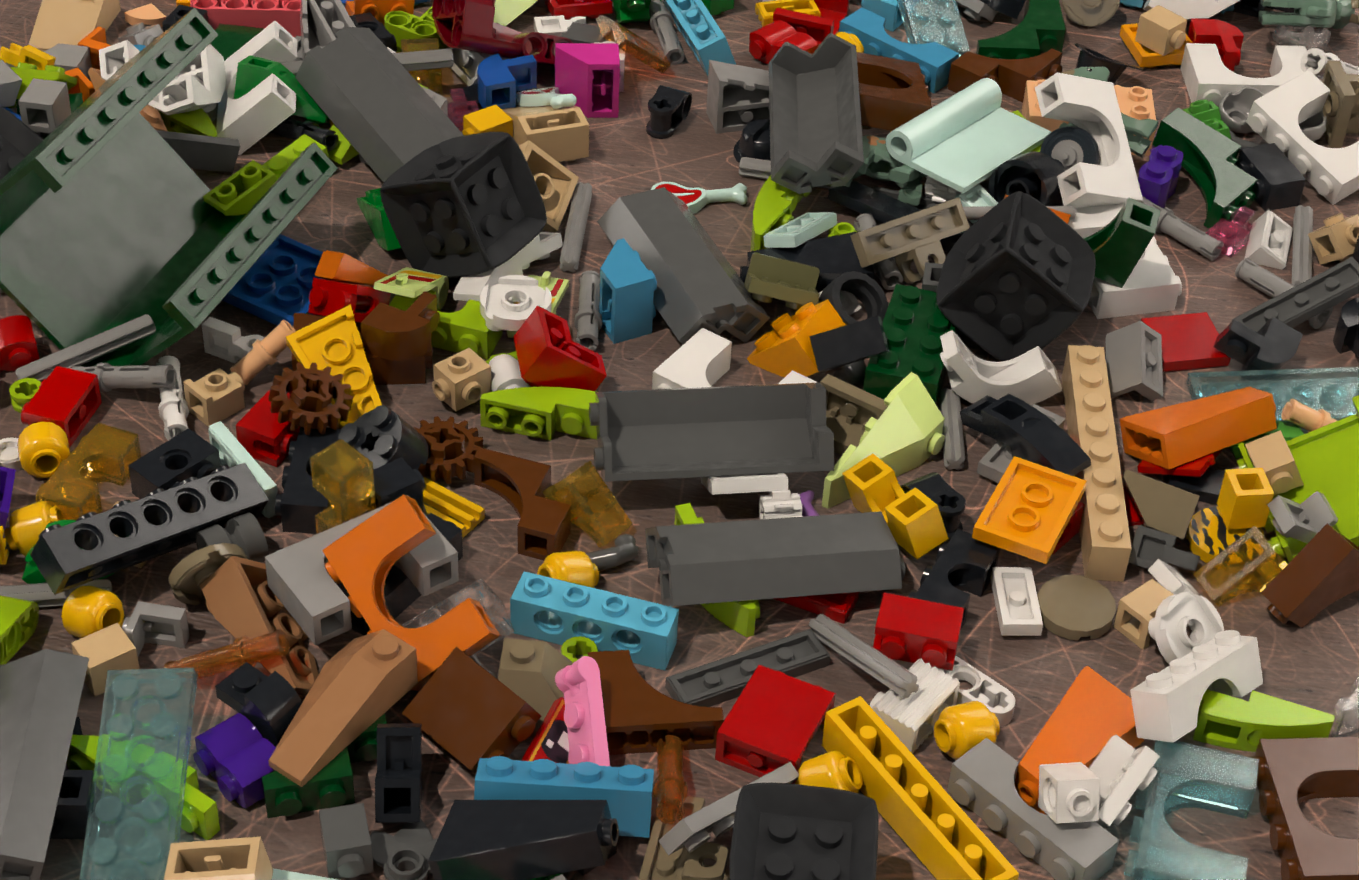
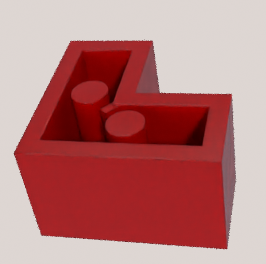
M538 305L513 336L521 377L532 387H566L595 391L607 377L602 355L572 341L567 320Z

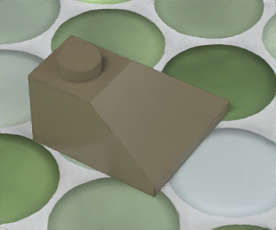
M1126 469L1122 482L1144 526L1176 536L1179 540H1184L1200 496Z
M504 638L498 680L541 715L540 719L536 722L533 733L529 736L535 737L553 702L560 697L564 698L563 692L559 690L555 682L556 673L562 668L572 665L573 662L546 641Z

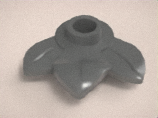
M421 818L420 822L406 823L394 836L379 831L371 833L373 861L384 868L385 880H426L428 875L432 873L428 860L438 838L433 840L429 829Z

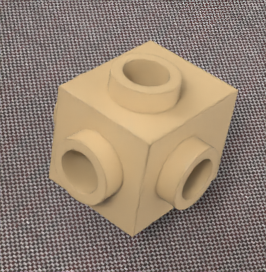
M1339 213L1323 220L1325 226L1308 234L1320 265L1339 260L1341 263L1353 256L1359 236V215L1356 214L1344 218L1343 213Z
M470 348L433 364L434 381L432 382L434 394L440 401L447 403L455 412L479 401L482 394L491 392V366Z

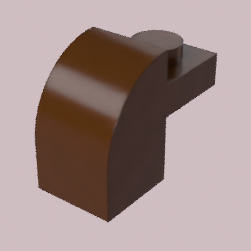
M424 291L406 311L380 302L361 322L364 351L384 359L396 361L418 358L432 349L431 332L435 331L440 320V314L437 312V296Z

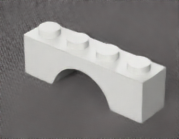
M1235 630L1218 632L1214 635L1215 638L1209 642L1193 647L1191 653L1183 658L1172 660L1169 663L1170 666L1158 673L1148 675L1144 682L1132 688L1130 693L1137 738L1174 743L1197 727L1199 706L1207 689L1242 698L1262 685L1263 678L1257 637L1241 636Z

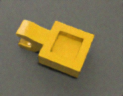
M11 43L10 49L4 46L0 49V60L15 67L21 62L38 66L37 70H45L46 65L54 66L56 60L55 57L31 45L22 47Z

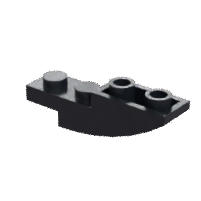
M1007 394L999 400L987 395L960 411L963 425L1010 446L1012 457L1016 456L1074 477L1091 466L1089 456L1063 429L1039 410L1011 394Z

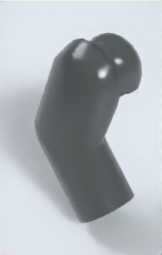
M861 360L844 365L841 369H837L833 376L855 385L865 379V362Z
M624 534L615 539V547L586 554L590 557L592 563L597 566L598 571L633 561L638 555L639 547L636 546V540L632 535Z

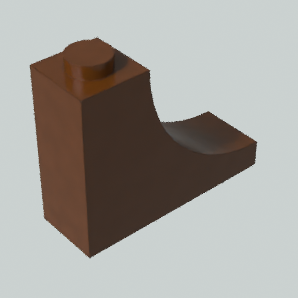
M1327 523L1261 592L1271 602L1267 609L1283 624L1290 620L1303 628L1323 609L1340 598L1358 591L1359 546Z
M629 650L588 652V656L592 657L599 667L609 755L716 748L717 731L724 722L722 707L690 705L660 693L638 673L632 662Z

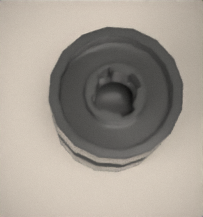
M251 513L228 520L226 528L217 524L196 533L195 539L198 550L209 545L230 543L241 547L248 560L264 562L265 556L269 555L268 545L262 528Z

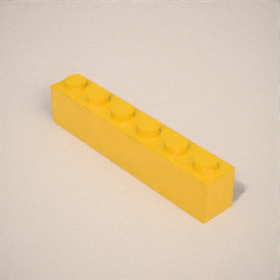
M861 696L826 712L822 747L827 752L839 751L846 757L850 756L856 761L863 779V785L859 790L864 796L875 800L878 812L937 880H1018V871Z

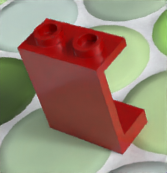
M814 0L821 12L820 17L776 8L773 13V21L782 20L787 22L796 32L810 35L818 43L819 47L828 34L832 33L835 35L839 32L840 21L848 16L850 0Z
M759 664L717 731L715 760L758 777H762L789 762L792 763L798 772L801 767L802 755L820 724L824 725L826 712L834 709L836 693Z

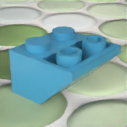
M624 238L616 241L600 268L599 313L602 316L601 327L613 344L651 334L652 320L656 316L653 303L654 291L657 289L656 277L651 270L645 267L639 253L636 250H632Z

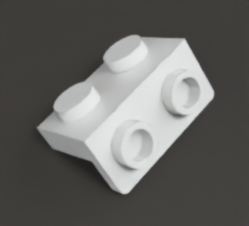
M1114 735L1108 740L1089 766V769L1100 778L1099 821L1095 822L1105 828L1112 823L1118 826L1125 819L1133 806L1128 802L1137 788L1143 791L1158 772L1153 767L1160 757L1157 753L1147 746L1135 749L1118 735Z

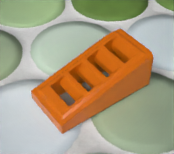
M328 250L323 251L315 271V276L322 279L374 286V282L388 276L345 253Z

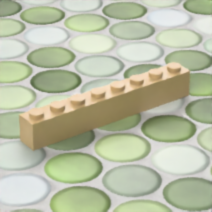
M1068 345L1062 373L1068 435L1091 459V466L1075 476L1087 481L1085 492L1080 499V502L1084 503L1085 506L1079 530L1084 576L1093 580L1124 582L1132 548L1104 347Z

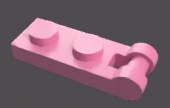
M583 656L573 662L572 665L559 670L555 675L556 685L564 694V722L567 726L570 749L568 762L569 764L593 762L599 766H610L599 667L592 657Z

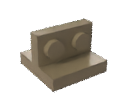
M1327 60L1322 83L1330 89V93L1323 106V114L1327 117L1326 131L1323 134L1330 148H1342L1346 133H1359V74H1346L1340 60Z
M827 374L820 381V384L826 388V426L834 433V452L843 455L850 444L859 445L868 420L871 417L878 420L888 406L884 404V399Z

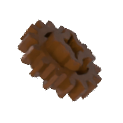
M313 362L310 365V369H305L301 363L296 364L295 371L285 367L283 368L282 376L275 375L273 386L270 387L268 400L271 401L270 411L271 413H279V423L291 422L290 430L295 431L300 426L304 428L305 435H310L312 429H317L323 435L326 433L327 426L337 430L339 429L340 421H347L353 401V396L350 395V384H342V374L330 375L331 367L329 366L324 368L323 371L317 370V364ZM288 392L290 393V399L286 395Z
M436 416L434 417V423L430 424L425 420H421L419 429L413 427L425 437L429 449L426 465L424 466L421 463L418 468L423 478L429 476L431 481L435 483L438 479H444L447 484H451L452 477L457 476L459 479L465 480L466 471L474 473V456L479 447L483 448V437H478L477 427L468 429V421L466 420L456 424L454 417L451 416L447 421H441Z

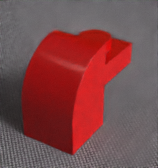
M1191 19L1188 37L1192 43L1216 44L1222 63L1234 72V68L1239 65L1241 58L1240 51L1244 39L1241 30L1221 20Z

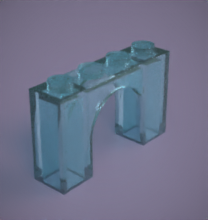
M1155 740L1153 751L1160 757L1153 767L1158 772L1143 791L1137 789L1134 809L1142 810L1141 817H1133L1129 835V842L1137 844L1136 850L1128 849L1123 875L1131 877V880H1246L1248 858L1189 843L1173 831L1165 816L1172 811L1182 808H1200L1247 819L1256 791L1259 759L1179 741L1172 743Z

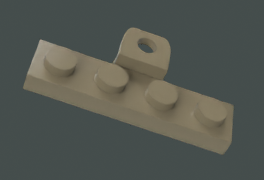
M958 197L850 235L862 268L895 257L904 281L910 284L923 279L925 263H929V255L934 258L935 263L944 264L946 256L940 242L941 239L966 231L970 226ZM912 261L915 262L918 270L917 273L911 270Z
M662 793L638 880H730V871L726 869L729 852L725 846L705 842L690 853L683 847L668 856L658 841L683 818L706 807L705 798ZM712 858L716 860V864L714 866L704 865V859Z

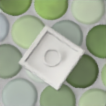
M784 473L701 477V483L712 495L788 490V476Z

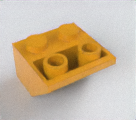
M828 299L816 305L813 302H809L798 309L794 315L790 316L789 313H785L773 321L771 324L773 327L772 331L756 340L754 343L756 348L747 357V360L754 366L784 378L792 370L808 377L819 372L810 336L836 329L846 324Z

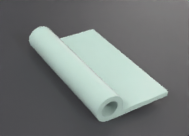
M982 78L891 131L886 137V147L889 154L897 161L961 193H965L989 178L1004 162L1030 152L1041 145L1051 131L1001 108L1002 92L999 85L990 78Z

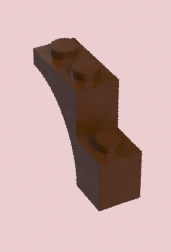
M1052 48L1041 55L1030 58L997 59L967 51L951 63L948 90L958 93L982 78H990L997 82L1002 94L1023 103L1027 80H1047L1055 73L1062 72V52Z
M479 447L474 456V485L498 494L518 514L520 518L517 525L518 554L544 561L548 555L560 552L571 532V505L548 499L551 494V466Z

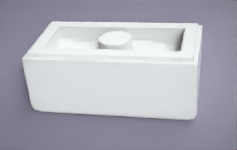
M1267 210L1252 223L1245 258H1249L1258 265L1283 270L1287 263L1293 228L1275 213Z

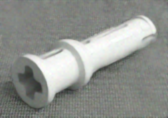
M1311 48L1301 58V70L1303 72L1309 70L1318 78L1323 79L1327 60L1340 59L1333 53H1325L1321 49ZM1340 61L1346 74H1359L1358 66Z

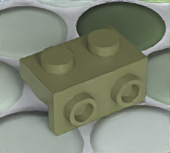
M754 252L751 256L744 286L748 292L752 293L751 298L772 303L773 298L786 301L785 306L798 310L809 302H813L814 305L818 303L820 294L815 288L820 270L818 267Z

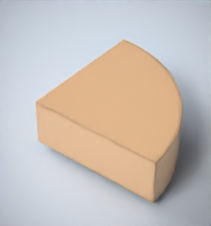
M152 3L124 12L125 21L130 25L143 22L147 25L160 24V27H163L162 22L166 19V16Z

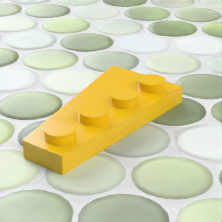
M351 304L286 336V344L298 363H301L305 369H310L312 362L316 363L317 370L321 371L329 366L331 367L330 375L342 374V384H350V395L353 396L351 410L349 411L347 421H340L339 428H343L348 423H354L363 414L382 405L374 384L370 365L365 355L362 339L356 326Z

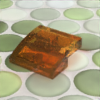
M600 15L596 19L602 37L619 44V49L662 74L671 66L665 54L652 43L606 16Z

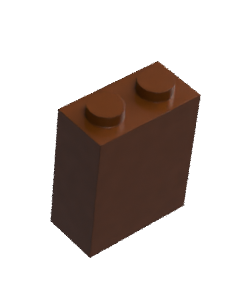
M458 647L451 652L402 712L413 723H422V730L475 774L479 758H491L494 756L508 758L519 743L526 740L533 733L536 722L541 717L526 701Z

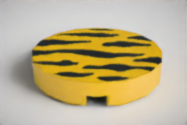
M1218 506L1205 508L1195 513L1186 532V540L1188 539L1190 543L1189 548L1192 553L1200 556L1203 562L1218 568L1229 569L1230 565L1239 564V568L1248 567L1258 560L1265 543L1262 528L1227 529Z

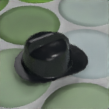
M1075 44L1080 49L1076 68L1106 67L1110 72L1107 82L1114 84L1127 67L1144 70L1138 66L1110 59L1084 45Z
M770 119L754 120L745 126L740 140L735 144L733 155L737 162L740 163L742 157L771 161Z

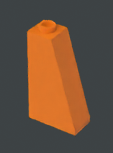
M1245 387L1120 418L1124 453L1163 468L1172 469L1277 429L1276 405L1273 400V394L1252 387Z
M1089 666L1084 667L1018 765L1015 788L1022 800L1036 811L1046 814L1038 807L1039 765L1082 762L1089 768L1108 740L1114 735H1118L1133 748L1144 742L1145 739L1137 738L1131 698Z

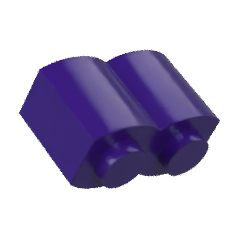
M1159 145L1151 151L1149 161L1139 170L1138 182L1142 196L1163 209L1166 207L1167 199L1176 191L1183 161L1182 151H1178L1171 146Z
M237 713L195 737L197 752L193 754L198 769L203 775L211 774L217 780L221 793L228 801L235 800L246 809L264 798L262 777L276 771L269 766L268 761L276 747L261 736L248 718L241 713Z

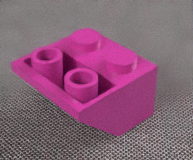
M555 43V87L559 88L560 94H574L577 98L575 106L580 107L587 118H618L619 44Z

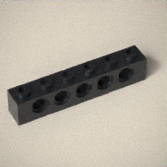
M246 463L231 468L225 465L217 468L208 476L199 479L195 476L187 478L171 489L164 490L163 488H158L148 493L142 499L133 502L130 500L121 501L108 511L96 514V512L86 513L75 522L61 527L60 524L52 525L39 534V539L30 556L52 592L56 595L196 543L195 537L198 531L217 524L226 528L227 521L235 517L251 513L257 519L269 499Z

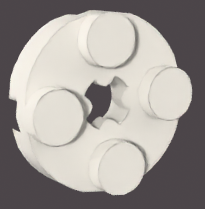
M524 275L503 276L498 278V284L489 288L488 283L481 290L480 313L485 319L486 327L492 331H518L537 305L551 312V292L547 287L545 290L539 287L538 280Z
M1182 592L1169 596L1160 603L1155 617L1149 621V634L1156 641L1160 653L1168 664L1172 660L1183 658L1192 652L1193 647L1209 642L1215 638L1214 635L1216 633L1224 631L1223 622L1217 609L1207 598L1201 595L1195 597L1189 594L1191 592ZM1187 626H1189L1192 630V632L1190 633V638L1187 635Z

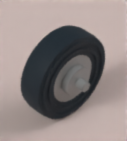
M1067 126L1054 130L1046 137L1040 149V152L1059 160L1064 166V171L1079 162L1095 165L1099 163V148L1095 139L1090 133L1079 127Z

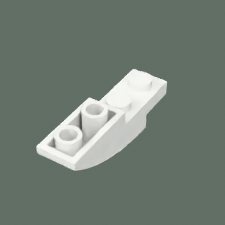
M540 232L529 244L502 265L478 275L461 277L453 292L454 300L468 301L471 299L480 302V292L485 285L489 283L490 288L498 284V278L523 275L522 270L529 268L531 262L546 259L551 256L550 252L562 247L561 233Z

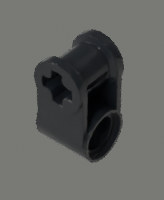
M660 85L655 95L648 102L650 121L646 126L647 134L659 139L671 137L690 112L692 93Z
M931 472L900 486L905 494L916 487L938 505L949 538L946 541L951 540L957 529L963 531L960 516L966 508V500L963 495L948 485L938 473Z

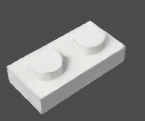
M992 567L990 579L1001 636H1041L1043 621L1032 568Z

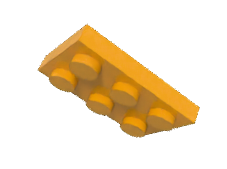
M1014 456L975 523L972 538L1047 564L1085 492L1087 481Z

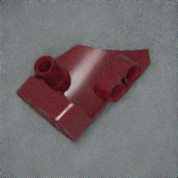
M433 0L432 15L436 30L445 45L451 48L490 55L499 54L501 57L507 58L533 55L537 63L555 66V43H573L565 37L539 32L523 33L494 22L496 0Z

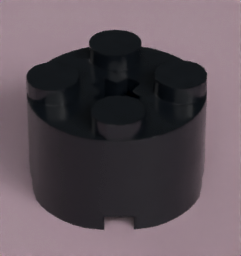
M1032 151L1024 153L1004 162L993 172L989 180V194L999 203L1004 199L1005 194L1011 195L1020 191L1032 196L1045 206H1062L1063 201L1057 176L1064 172V166L1059 160L1053 159L1042 152Z
M384 405L377 406L363 414L354 423L346 424L338 435V439L341 442L339 448L340 465L347 474L360 484L362 474L401 457L412 469L417 470L421 463L425 466L428 459L429 449L425 437Z

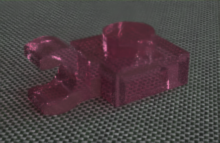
M463 88L450 89L452 102L447 104L448 118L462 132L463 116L478 111L479 108L476 101H466Z
M1242 206L1231 222L1222 218L1206 232L1209 236L1224 243V246L1221 248L1222 254L1231 258L1248 243L1251 233L1250 229L1252 228V224L1248 223V221L1255 215V211Z

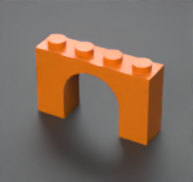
M403 494L322 551L328 559V562L325 563L327 572L337 584L342 582L350 595L347 597L350 600V609L358 618L363 617L371 629L367 634L384 629L416 648L418 683L411 690L420 691L456 647L470 657L501 635L480 602L471 598H467L434 622L419 628H406L392 617L384 599V585L388 572L398 559L436 534L416 500Z

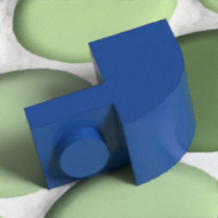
M495 54L485 58L478 66V100L483 109L495 104L502 110L516 107L517 91L537 88V61L533 55L502 60L499 54Z

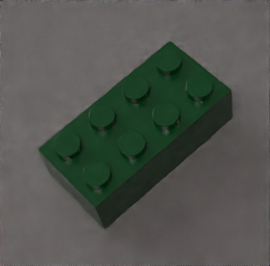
M896 284L882 323L890 352L869 359L865 371L863 390L881 399H885L891 390L912 372L918 375L937 405L947 373V369L940 357V353L943 352L940 336L950 330H953L958 336L960 330L938 308L936 292L919 289L915 286Z

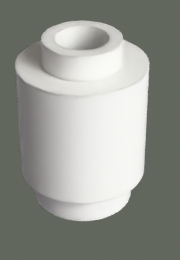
M501 354L490 360L492 392L530 387L521 377L517 359L508 354Z

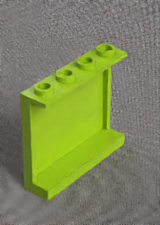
M1358 395L1352 398L1356 414L1286 441L1304 485L1278 494L1301 504L1316 491L1323 493L1338 518V522L1333 528L1357 546H1359ZM1243 442L1238 443L1243 457L1236 460L1239 469L1254 468ZM1269 511L1265 529L1267 533L1275 530L1277 536L1270 538L1277 557L1279 560L1287 558L1290 563L1308 543L1281 535L1273 525L1272 520L1274 516Z

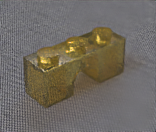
M98 422L87 435L82 437L79 445L68 458L62 460L58 469L49 480L39 487L36 493V502L45 501L52 507L58 506L65 520H77L89 512L101 513L103 510L98 483L109 482L123 486L130 478L128 465L142 457L138 434Z
M342 439L310 457L313 487L331 505L315 515L317 534L376 509L372 461Z

